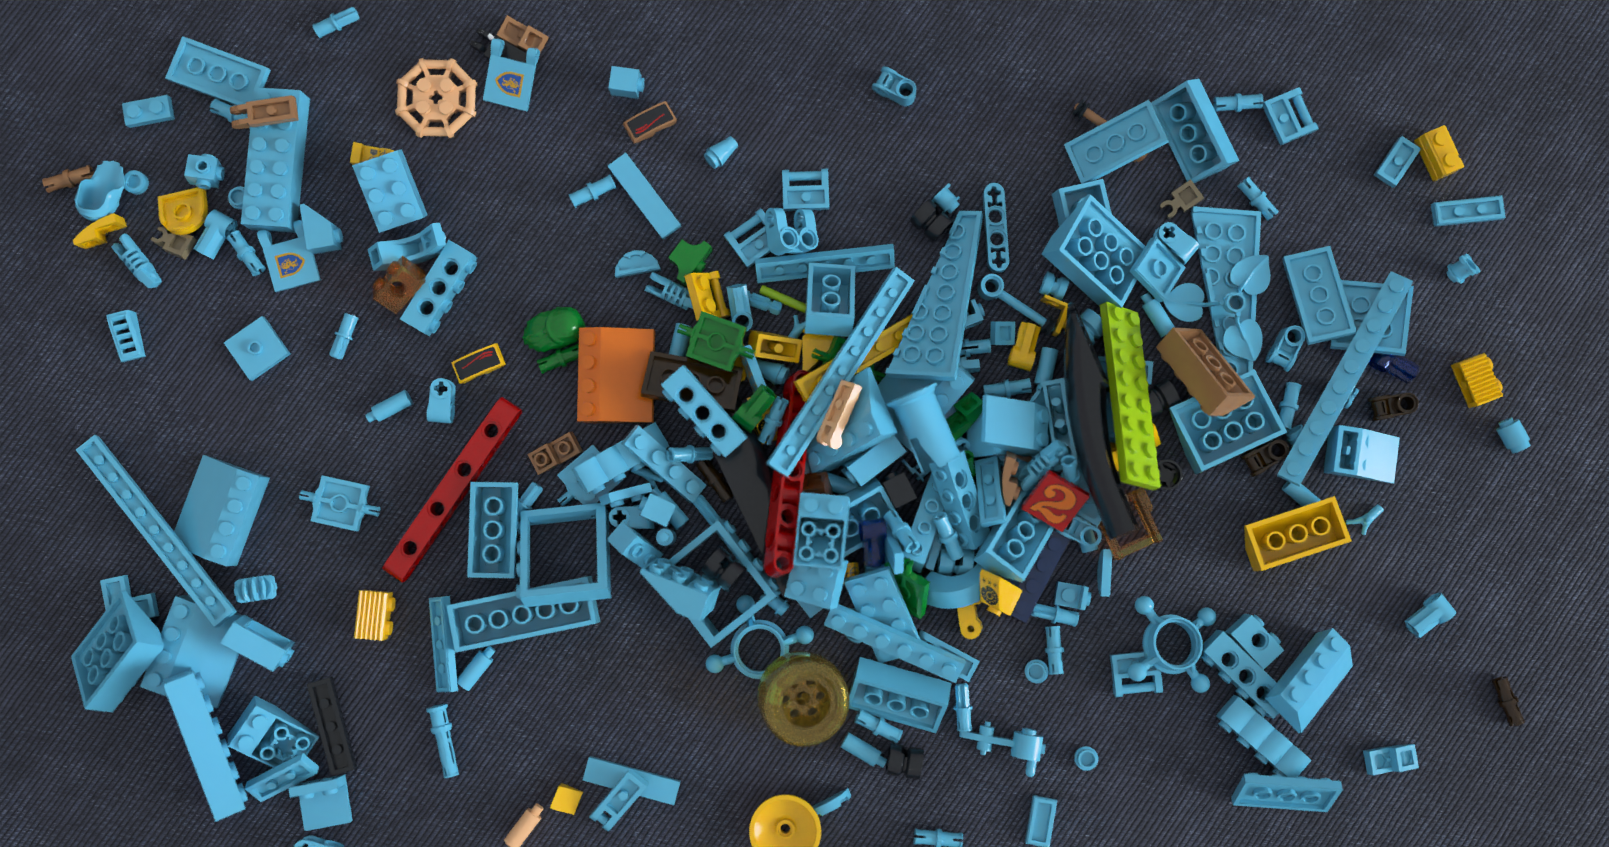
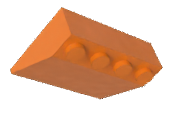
M579 328L578 422L654 423V399L641 397L650 351H655L654 329Z

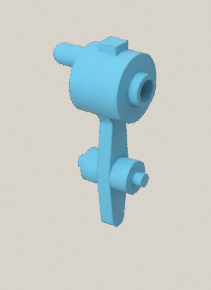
M985 721V725H980L979 733L971 731L959 732V737L977 741L976 749L981 750V755H986V751L991 752L992 744L1011 747V756L1027 760L1025 773L1028 777L1035 775L1036 763L1040 761L1041 754L1045 753L1046 744H1043V736L1036 734L1034 729L1022 728V731H1014L1013 739L993 736L994 727L990 726L991 722Z

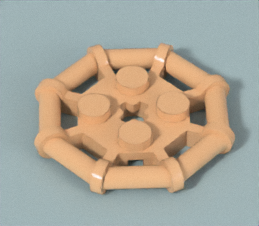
M421 58L411 70L396 81L398 84L396 115L400 116L416 132V136L420 138L423 136H448L452 138L454 133L468 120L476 116L475 90L478 86L477 82L469 77L455 59L424 60V58ZM429 69H446L444 75H431ZM424 72L425 77L419 79L417 85L410 84L419 74ZM453 73L464 83L463 85L457 87L450 80ZM407 89L413 91V104L406 106ZM466 92V107L461 106V93ZM438 93L443 98L438 100V104H434L431 98ZM417 111L423 117L422 122L419 123L410 113ZM458 111L462 113L449 124V120L454 113L456 114ZM430 122H443L444 127L428 126Z

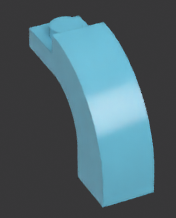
M431 223L420 233L404 239L376 242L368 249L373 271L407 267L438 256L443 247L446 246V237L442 231L441 224Z
M977 563L972 570L958 576H945L931 571L925 578L930 581L927 605L937 608L954 609L969 606L980 601V572L982 569L987 570Z

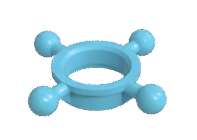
M742 595L738 598L736 607L739 612L744 613L755 604V601L749 595ZM753 615L733 636L730 647L731 654L722 657L717 654L709 656L706 660V668L711 673H719L725 665L734 663L736 668L744 675L754 679H764L767 687L765 699L770 704H778L783 699V691L775 684L773 676L786 664L789 656V645L797 642L809 644L814 638V632L809 626H800L796 633L786 636L783 630L775 623L767 620H755ZM751 630H768L777 637L780 643V657L776 664L769 669L753 670L747 667L740 658V641Z
M1138 597L1135 601V609L1138 613L1146 615L1150 621L1144 631L1142 641L1146 659L1141 663H1132L1128 667V676L1133 681H1142L1147 676V670L1152 666L1166 674H1179L1186 671L1191 678L1192 689L1198 693L1206 692L1210 687V680L1206 675L1199 674L1195 663L1199 660L1203 650V640L1199 629L1202 626H1211L1215 623L1216 613L1214 610L1208 607L1200 609L1197 613V619L1191 622L1178 615L1158 616L1153 610L1154 603L1150 597ZM1168 623H1175L1183 627L1191 640V652L1188 658L1179 665H1172L1166 662L1160 656L1156 647L1157 634Z

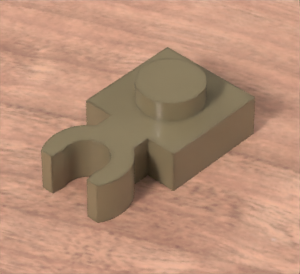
M1190 179L1173 191L1171 196L1174 199L1162 202L1160 209L1170 206L1172 212L1167 215V218L1171 219L1176 215L1177 209L1181 208L1185 213L1202 201L1204 197Z
M164 227L157 228L163 234L161 238H151L164 251L186 260L197 242L191 235L170 234Z

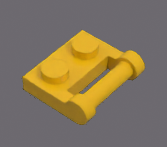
M719 271L690 273L684 276L696 321L699 320L701 311L722 319L731 316L729 309L726 308L719 283Z

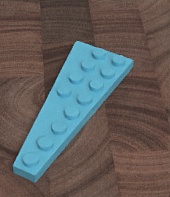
M982 211L958 212L950 229V236L945 247H942L939 260L936 266L932 268V275L920 294L912 312L913 316L909 325L902 333L903 338L898 348H895L889 368H886L885 374L887 377L956 381L982 227Z

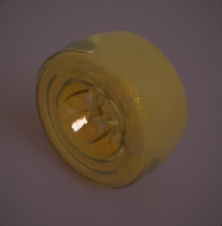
M794 651L778 657L766 668L758 685L757 702L760 715L768 729L787 744L808 747L830 739L839 731L849 711L850 699L848 688L841 672L831 661L822 655L810 651ZM811 680L815 681V683L813 685H808L806 681ZM802 691L806 692L802 694L801 698H798V693ZM820 691L823 692L824 697L817 699L816 694ZM788 695V702L782 703L784 696ZM810 708H816L814 715L808 714ZM797 709L799 714L796 717H791L790 712Z

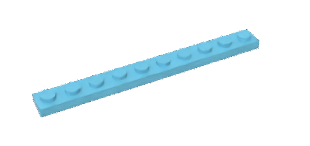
M894 267L768 459L766 464L784 477L790 475L821 427L841 380L850 382L915 280L899 268Z
M1390 271L1279 470L1278 477L1300 487L1413 283L1412 280Z
M93 435L76 449L78 454L212 625L218 628L237 612L102 439L97 435Z

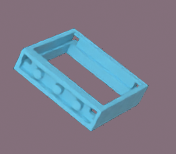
M601 503L521 511V520L517 521V531L520 534V541H517V553L520 556V563H517L516 570L517 576L520 577V584L516 586V594L525 607L611 598L610 542L607 540L610 536L609 512L606 505L601 506ZM596 519L597 583L530 590V525Z
M724 518L716 521L669 559L673 565H676L718 531L766 593V596L720 632L707 616L701 622L688 618L710 648L718 644L781 594L779 586L776 584L777 581L772 577L769 578L764 571L762 561L759 558L753 557L749 552L751 548L744 539H739L735 533V526L731 525Z

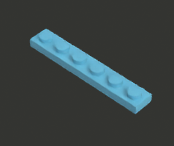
M893 244L758 258L755 259L757 283L807 278L809 262L855 266V273L892 269L895 267Z
M838 604L837 608L830 609L824 626L954 683L957 682L965 666L966 660L840 604Z

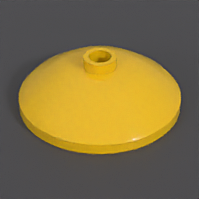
M789 794L773 796L761 803L755 810L749 827L750 842L752 847H818L821 839L819 817L814 808L798 796ZM787 824L790 826V829L784 832L781 830V826Z

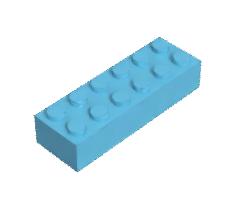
M254 87L253 101L294 96L296 98L299 121L250 127L241 224L251 230L296 233L293 222L299 218L310 98L301 90Z
M592 576L538 586L530 588V590L593 583ZM516 591L446 605L455 653L600 622L596 600L525 607L521 599L517 598Z
M192 668L163 679V686L214 819L218 821L244 810V802L248 798L243 784H237L236 779L240 777L234 760L229 762L227 759L231 754L226 739L220 740L219 738L222 729L217 716L211 717L210 712L214 711L210 697L208 694L203 696L201 691L205 688L200 672L195 674Z

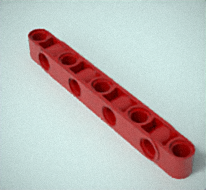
M799 370L785 380L783 398L787 399L789 404L781 419L783 423L781 427H778L776 447L805 404L794 381L808 374V371ZM807 448L792 470L791 476L784 477L773 469L764 570L772 578L789 573L794 566L800 492H803ZM781 514L786 517V522L782 520ZM776 560L780 562L781 570L777 567Z
M501 397L495 403L383 566L384 571L402 583L409 578L469 492L470 483L478 479L522 413V409L504 397ZM496 425L498 433L495 437L491 438L488 430L491 426ZM465 464H469L471 467V472L468 476L462 474V467ZM438 503H442L444 506V511L441 515H437L435 512V506ZM411 542H414L417 546L414 554H411L408 550Z

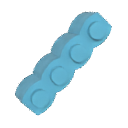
M656 422L643 428L665 449L669 447ZM622 440L576 466L572 471L585 493L592 492L593 495H596L606 489L604 484L612 480L615 484L627 477L625 472L633 469L636 472L646 465L621 444Z
M1233 695L1217 713L1216 717L1220 720L1218 725L1228 733L1233 731L1238 736L1236 740L1246 749L1251 747L1256 752L1254 756L1264 765L1269 763L1275 768L1272 771L1275 775L1298 777L1311 762L1309 757L1239 696Z

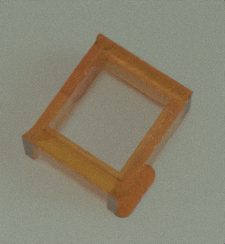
M1143 488L1133 490L1125 495L1128 502L1132 500L1148 533L1147 535L1119 546L1116 538L1113 540L1109 539L1102 520L1099 523L1115 560H1121L1131 553L1163 541L1150 514L1153 506Z

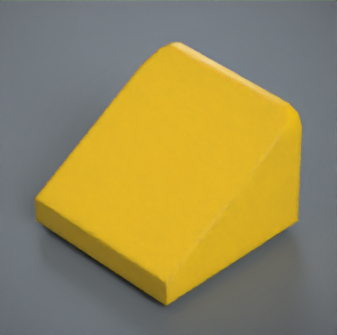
M561 783L550 808L574 815L583 791Z

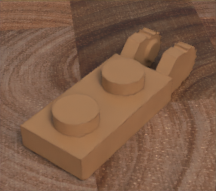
M292 95L246 102V104L230 107L231 114L248 115V118L232 121V128L234 129L299 121L296 98Z

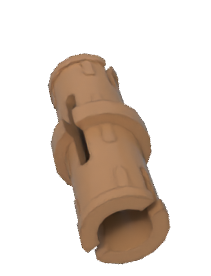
M90 165L72 171L67 169L62 171V174L42 179L43 186H48L46 188L48 193L65 187L73 188L82 180L91 179L94 171L90 172L93 169Z

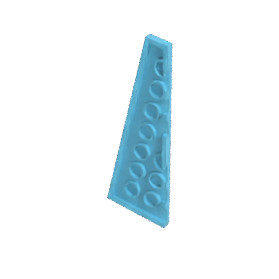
M1193 206L1191 208V217L1195 238L1200 245L1198 253L1208 302L1224 301L1227 296L1237 293L1239 286H1235L1230 281V272L1233 266L1247 257L1259 255L1261 211ZM1242 290L1243 296L1246 299V306L1240 311L1239 322L1241 323L1246 319H1253L1255 321L1257 295H1248ZM1222 305L1209 307L1218 351L1239 376L1253 370V361L1231 354L1223 344L1225 330L1229 326L1236 325L1235 314L1226 312Z

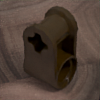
M1412 393L1384 395L1367 399L1372 407V421L1415 412L1419 406L1418 398ZM1402 398L1407 402L1406 410L1400 405Z
M1271 440L1247 451L1240 458L1245 460L1251 470V477H1254L1284 460L1288 456L1290 448L1283 440ZM1274 444H1276L1280 449V453L1277 457L1274 456L1271 452V448Z

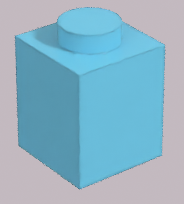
M612 66L608 89L613 96L638 99L639 92L644 90L645 80L638 69Z
M651 493L648 498L643 496L638 506V510H641L639 516L663 527H667L676 508L675 504Z

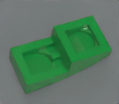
M970 392L953 406L956 412L946 419L955 441L974 424L982 413L983 401L973 392Z

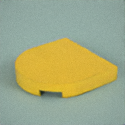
M197 187L158 196V212L161 224L170 233L175 235H187L199 229L208 215L206 189Z

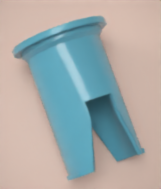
M936 382L885 403L887 407L890 406L895 410L922 473L930 468L929 463L931 461H934L941 468L962 457L934 394L935 387L937 386Z

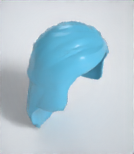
M114 160L103 161L101 165H97V169L91 179H84L80 182L74 199L75 207L79 214L87 220L95 222L102 217L115 213L126 182L123 167L120 166V163Z

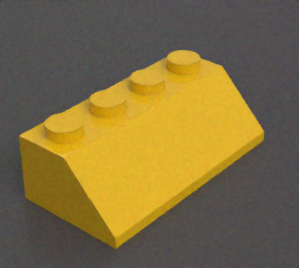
M1335 496L1244 526L1245 550L1253 571H1263L1351 542Z

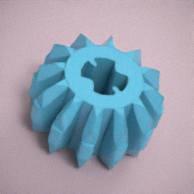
M272 575L244 578L234 582V596H236V601L239 603L273 599L277 596V583H275V577Z

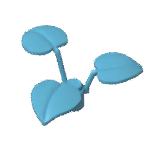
M1254 255L1236 263L1231 269L1230 281L1235 286H1239L1237 293L1227 296L1224 301L1202 303L1204 300L1203 290L1196 284L1185 283L1177 286L1169 293L1166 300L1163 301L1164 305L1175 318L1185 322H1193L1200 319L1203 314L1202 307L1222 305L1226 312L1235 314L1236 324L1229 326L1224 332L1223 344L1226 350L1237 357L1255 361L1262 347V331L1258 323L1253 319L1239 322L1240 311L1246 306V299L1243 296L1242 290L1248 295H1257L1267 289L1271 277L1269 256Z

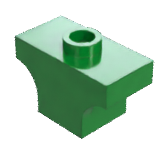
M682 239L668 257L670 262L679 269L677 280L683 286H687L684 276L690 273H701L706 266L705 260L713 251L710 244L703 241L698 245H690Z

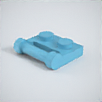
M1300 87L1262 103L1280 146L1319 129L1317 123H1313L1301 97L1303 93ZM1289 100L1293 101L1303 122V128H1301Z
M823 168L821 171L802 172L782 170L784 211H796L797 209L829 210L828 168ZM821 180L822 184L789 186V181Z
M761 208L755 212L756 215L732 232L728 231L723 235L747 269L755 264V259L763 258L771 252L768 247L765 213ZM760 222L764 224L763 228L739 244L736 239Z
M1144 651L1110 655L1113 694L1115 698L1123 697V694L1154 691V693L1163 692L1161 672L1153 666L1147 670V676L1152 675V682L1122 685V678H1130L1128 676V667L1132 663H1141L1146 659Z

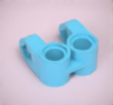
M782 208L767 209L765 213V226L768 247L773 254L778 256L785 253H792L793 255L804 254L817 247L819 238L812 210L797 209L793 218V229L792 227H787L786 214Z

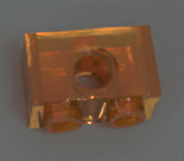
M404 256L398 261L394 260L387 269L388 273L383 278L379 277L372 286V289H374L373 299L395 314L425 283L426 272ZM393 282H400V283H402V285H401V286H395V285H393L392 283H393Z

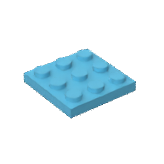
M1341 280L1356 331H1358L1383 283ZM1414 286L1410 287L1374 353L1405 356ZM1355 335L1331 340L1330 349L1347 350Z

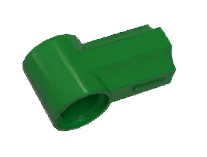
M761 384L746 403L744 402L736 411L732 419L747 432L751 433L777 396L768 386Z

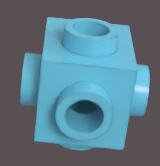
M188 154L184 176L190 185H196L198 188L208 190L211 187L219 188L220 181L224 180L225 169L218 158L213 155L202 154L199 156Z

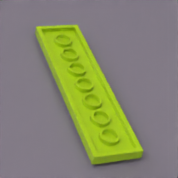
M1105 302L1100 305L1120 482L1155 490L1161 488L1160 473L1154 440L1140 318L1138 312Z

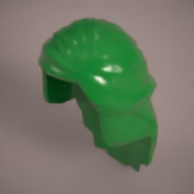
M559 306L553 310L541 312L527 321L522 338L524 344L529 346V349H534L537 352L560 349L579 340V328H585V323L576 309Z

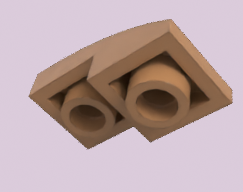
M568 432L527 455L537 474L540 475L581 454L583 450L574 433Z
M1009 451L1005 455L1002 473L1003 497L1007 506L1011 505L1012 500L1017 501L1021 487L1017 486L1018 478L1011 477V475L1015 476L1019 462L1016 461V453Z

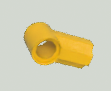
M1020 323L1016 342L1010 351L1007 365L1031 371L1036 356L1034 350L1041 327L1032 323Z

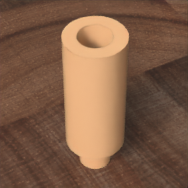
M538 803L532 809L527 808L505 837V843L509 847H520L541 820L540 813L544 808Z

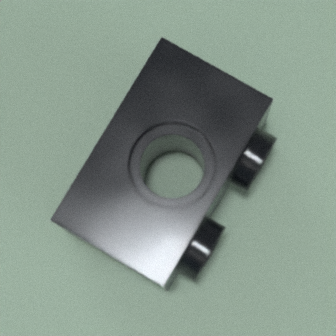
M895 471L883 477L885 482L881 485L894 509L917 498L904 472L898 474Z

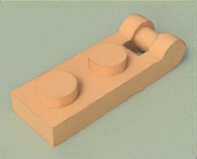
M841 380L816 439L819 444L833 449H838L841 446V435L849 421L854 405L858 401L862 389L861 386Z

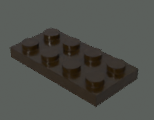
M650 351L641 397L670 402L662 393L664 388L661 384L682 365H685L726 412L735 413L743 367L733 366L732 372L693 358ZM684 388L681 391L682 399L691 401L693 391L690 388Z

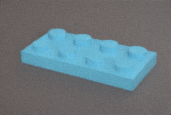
M182 36L165 78L170 82L232 105H241L253 101L254 87L264 88L271 70L265 66Z
M1147 100L1065 143L1064 146L1082 184L1095 181L1169 143L1151 102Z
M1327 246L1284 256L1282 261L1300 322L1305 331L1307 345L1355 335L1357 331L1331 247Z
M890 565L845 578L844 584L856 612L920 639ZM872 647L877 661L880 663L899 659Z
M1248 773L1243 775L1231 797L1232 804L1235 806L1328 812L1343 788L1341 781H1334L1329 778L1308 779L1304 776L1293 778L1283 777L1278 774L1266 776L1259 775L1258 773Z

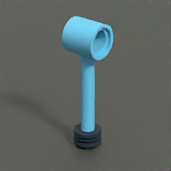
M988 274L978 283L977 292L982 299L993 300L999 298L1040 325V331L1046 332L1045 335H1049L1050 332L1054 331L1058 320L1051 319L1052 316L1050 315L1046 319L1004 291V282L1000 276ZM992 282L996 287V291L993 293L988 292L985 288V283Z

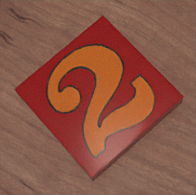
M1048 470L1022 504V510L1063 532L1089 499L1090 495L1080 487Z

